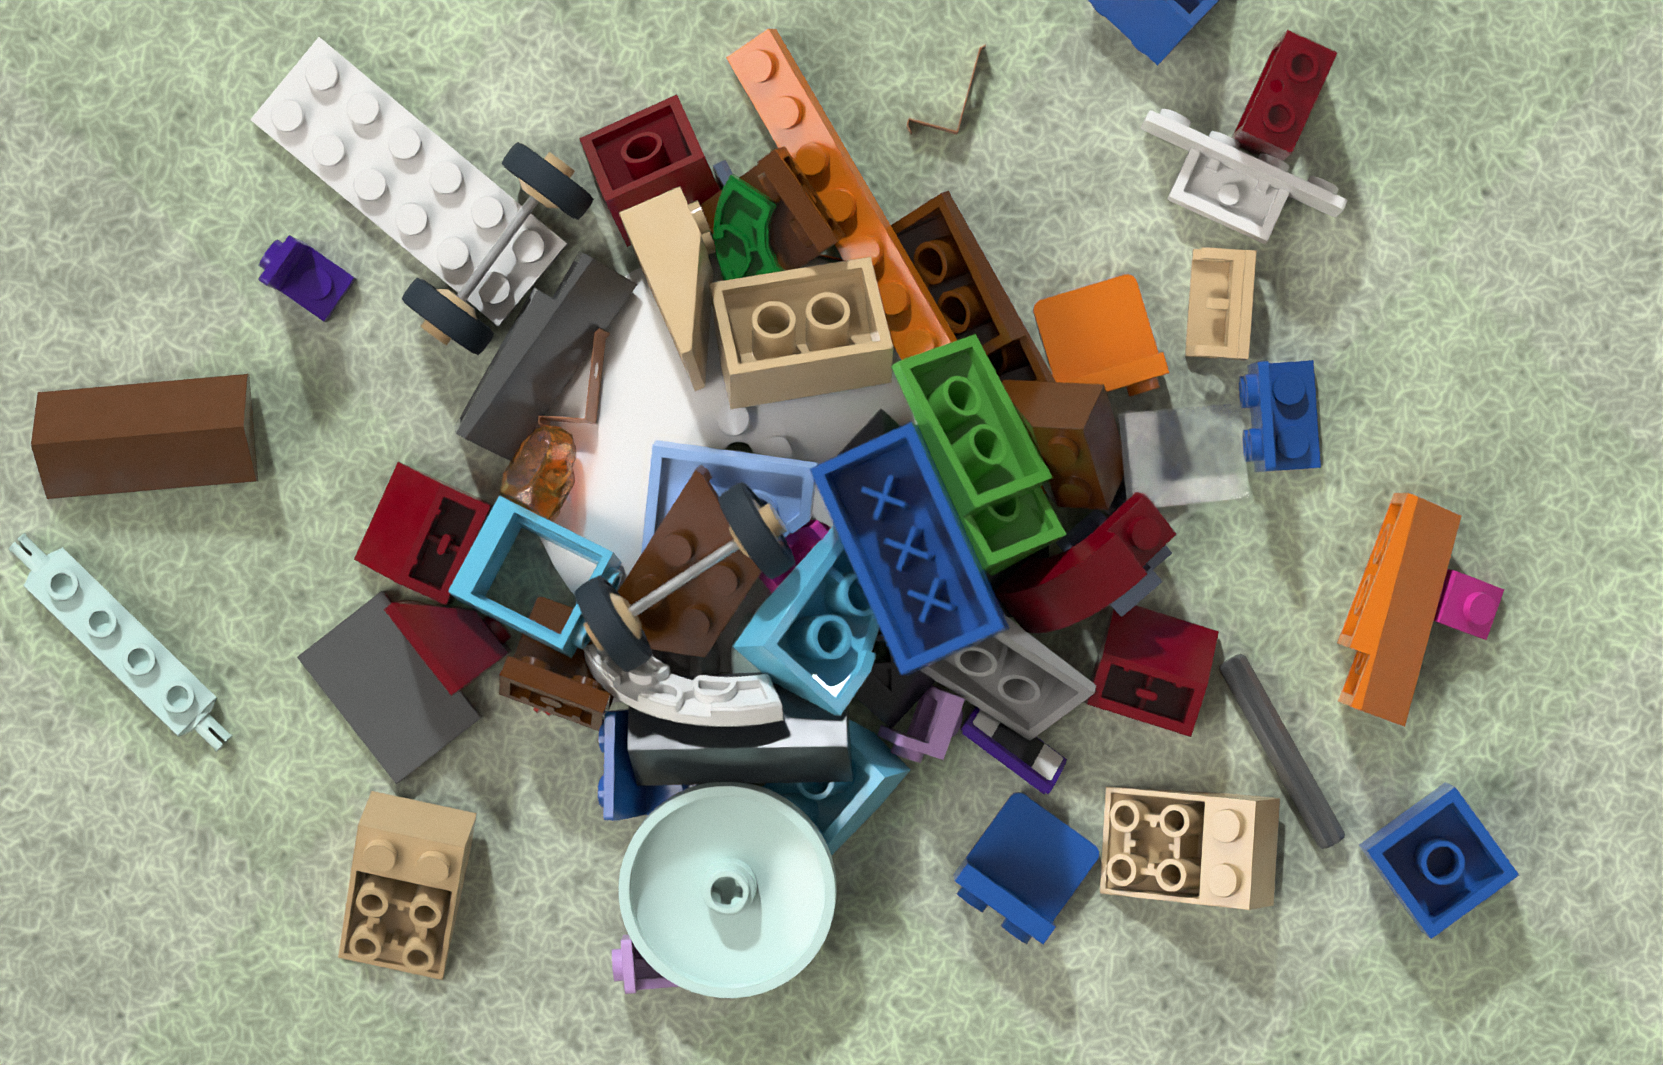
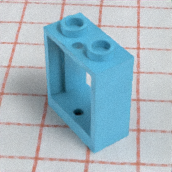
M499 496L448 592L459 602L572 658L577 647L584 649L591 640L584 628L586 621L578 604L573 609L561 634H558L485 597L521 528L596 564L597 566L590 579L600 575L616 591L623 572L618 570L622 562L614 552Z

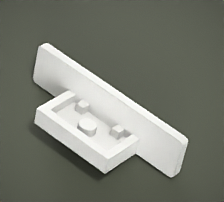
M1161 109L1160 113L1150 110L1142 123L1141 129L1189 151L1167 200L1263 244H1266L1269 240L1287 197L1293 198L1332 217H1337L1344 210L1348 201L1337 195L1339 188L1334 184L1315 176H1309L1306 181L1288 173L1289 165L1276 157L1260 154L1257 159L1238 150L1240 147L1238 141L1225 134L1211 131L1209 136L1191 129L1189 128L1191 121L1172 110Z

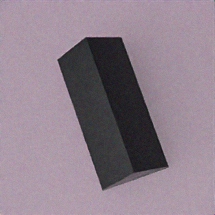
M754 672V673L710 674V675H706V676H716V677H742V676L759 675V674H763V673H762V672ZM698 675L680 676V677H683V678H686V679H690V680H694L695 677H697ZM774 682L772 684L782 704L783 720L745 726L694 725L659 718L628 705V753L637 786L701 785L711 782H740L749 784L853 782L848 705L841 715H834Z

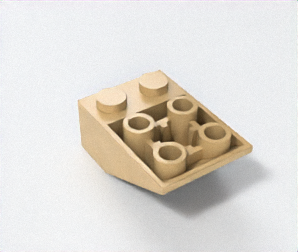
M1106 786L1100 894L1245 910L1274 906L1280 798Z
M371 791L357 828L338 958L443 980L471 851L477 813Z

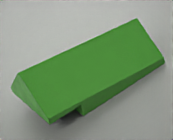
M976 334L897 361L891 366L985 572L993 576L1066 535L1041 488L1043 484L1053 477Z

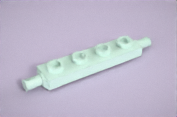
M25 533L21 535L18 541L32 555L29 556L16 542L10 546L9 551L13 552L31 570L24 587L178 737L195 730L216 752L221 749L223 744L209 729H212L225 743L233 735L227 732L210 715L217 699L216 696L63 547L46 555Z

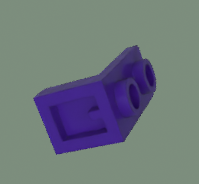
M291 235L283 243L278 239L275 240L259 262V266L264 269L258 279L260 282L270 288L281 291L323 322H327L357 279L307 243Z

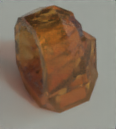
M544 425L533 431L521 443L505 469L499 494L507 500L554 522L561 513V508L575 484L573 465L576 460V446L573 435L558 426Z

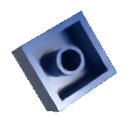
M1447 782L1359 844V847L1415 924L1430 939L1519 876L1516 869L1457 788Z

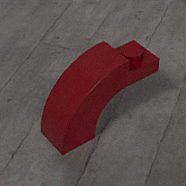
M1136 491L1087 538L1055 556L1047 558L1031 556L994 591V594L1026 632L1047 633L1056 631L1090 617L1133 588L1148 574L1143 566L1177 534L1149 497L1144 493Z

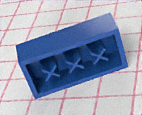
M908 423L809 469L901 675H910L1010 629L922 433L916 424Z

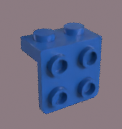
M1015 792L1010 795L953 874L954 881L961 885L956 894L982 913L988 905L1005 917L1001 926L1021 942L1027 944L1033 937L1041 944H1044L1056 928L1053 921L1098 860L1099 850L1095 844L1027 795Z

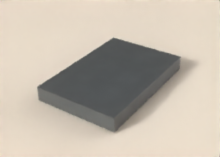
M381 591L297 658L397 784L476 723L482 716L462 691L452 696L448 693L383 610L392 601L384 591Z

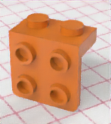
M1124 274L1039 300L1034 305V317L1052 376L1056 382L1104 384L1106 392L1126 387L1130 397L1160 388L1157 377L1169 373L1164 353L1158 352L1140 289L1134 276Z

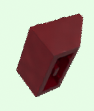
M398 461L354 560L388 579L444 605L453 604L455 597L448 590L494 504Z
M1137 605L1122 617L1112 608L1090 681L1096 685L1095 693L1084 702L1096 708L1191 737L1208 686L1219 631Z

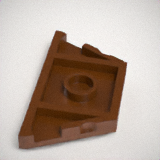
M701 464L688 480L617 591L631 606L733 540L729 531V524L718 501L719 496L709 482L713 477L708 469ZM738 549L638 614L641 628L647 637L651 649L705 658L762 571L751 558L745 556Z

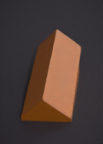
M1410 493L1393 494L1337 644L1357 651L1338 702L1405 727L1461 521V515Z

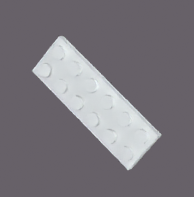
M320 37L317 38L250 119L458 293L522 207ZM530 214L467 301L500 327L568 244L535 216Z

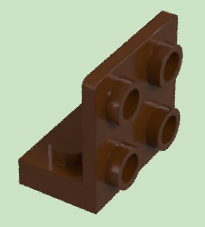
M785 146L774 149L757 161L758 165L739 177L778 203L771 222V246L779 265L785 271L803 267L846 237V234ZM722 190L700 205L712 234L715 212Z
M538 597L529 619L561 634L574 608L545 597ZM522 634L514 656H507L500 674L499 695L599 731L600 726L605 721V713L610 710L614 700V696L605 690L591 674L585 661L584 649L577 647L574 655L570 658L525 634ZM590 640L587 645H591L594 643L592 642V640Z

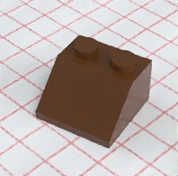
M1003 380L1002 384L1053 477L1042 485L1049 497L1058 507L1108 510L1129 465L1105 385Z

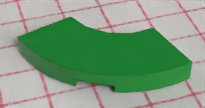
M735 174L729 176L718 200L713 226V240H715L716 254L723 280L785 271L779 265L771 246V222L778 203Z

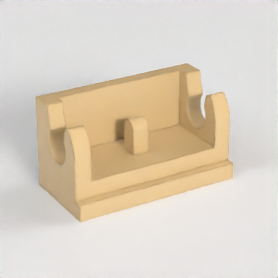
M1206 247L1193 249L1185 357L1240 361L1249 359L1257 250Z

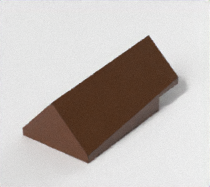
M949 191L940 193L891 225L957 340L976 334L1001 382L1003 380L1056 382Z
M249 374L38 392L31 448L46 499L257 482L258 471Z

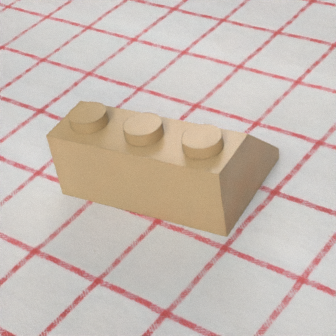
M871 257L709 283L720 365L730 410L892 382L893 345Z

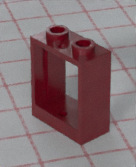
M1287 30L1273 45L1231 138L1240 143V148L1258 156L1260 154H1267L1282 161L1290 156L1338 52Z

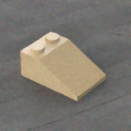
M678 187L619 212L633 251L695 391L705 388L712 306L709 283L714 281V272L708 255L716 252V247L699 202L696 201L688 205L681 188Z

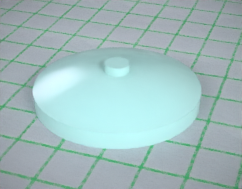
M711 782L693 786L678 792L657 806L638 827L628 845L620 869L618 885L619 904L625 928L631 941L645 961L659 974L679 987L697 994L717 998H741L762 994L779 987L799 974L811 962L824 943L832 923L837 899V879L833 859L825 839L812 820L799 807L776 792L757 785L740 782Z

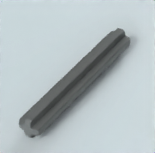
M1237 654L1227 659L1219 666L1220 672L1317 845L1322 849H1326L1339 843L1345 837V832L1247 657L1243 654Z

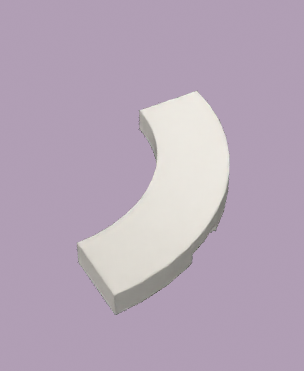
M595 644L587 645L584 648L585 661L594 678L611 695L641 712L675 722L705 726H745L783 720L782 704L769 675L766 673L742 677L698 675L694 680H690L670 673V666L653 656L635 670L626 672L611 659L605 650L600 651Z

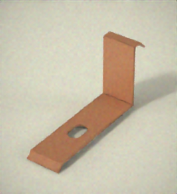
M986 44L979 48L957 131L909 118L906 128L910 135H912V132L908 126L909 122L958 134L979 53L986 48Z
M599 328L594 333L585 418L539 416L538 424L542 430L554 434L550 428L551 421L596 424L606 338L610 335L609 332ZM598 363V373L595 379V365Z

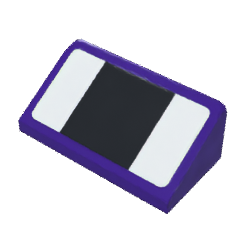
M974 706L960 726V731L963 735L1044 795L1045 793L1049 794L1066 765L1067 759L1037 736L1030 741Z

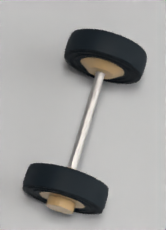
M519 142L511 147L501 164L519 179L522 190L528 193L530 197L459 293L455 295L448 289H437L424 279L417 277L402 297V300L408 307L425 319L420 326L446 346L452 339L476 355L484 351L492 340L494 333L488 326L477 319L474 308L466 303V300L536 205L540 202L547 208H559L571 218L579 220L594 200L589 192L571 179L575 172L571 167L550 152H548L545 158H542Z
M741 482L734 485L718 497L733 540L632 606L600 575L585 582L575 591L577 604L586 621L584 628L590 639L600 651L605 650L611 659L624 671L635 670L652 657L650 644L641 628V622L637 615L733 552L740 549L770 579L780 576L795 565L793 553L783 536L787 529L780 516L770 503L764 506L745 483Z

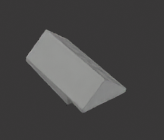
M1006 616L1005 619L1010 627L1009 630L920 670L1030 741L1092 696L1096 689V685Z

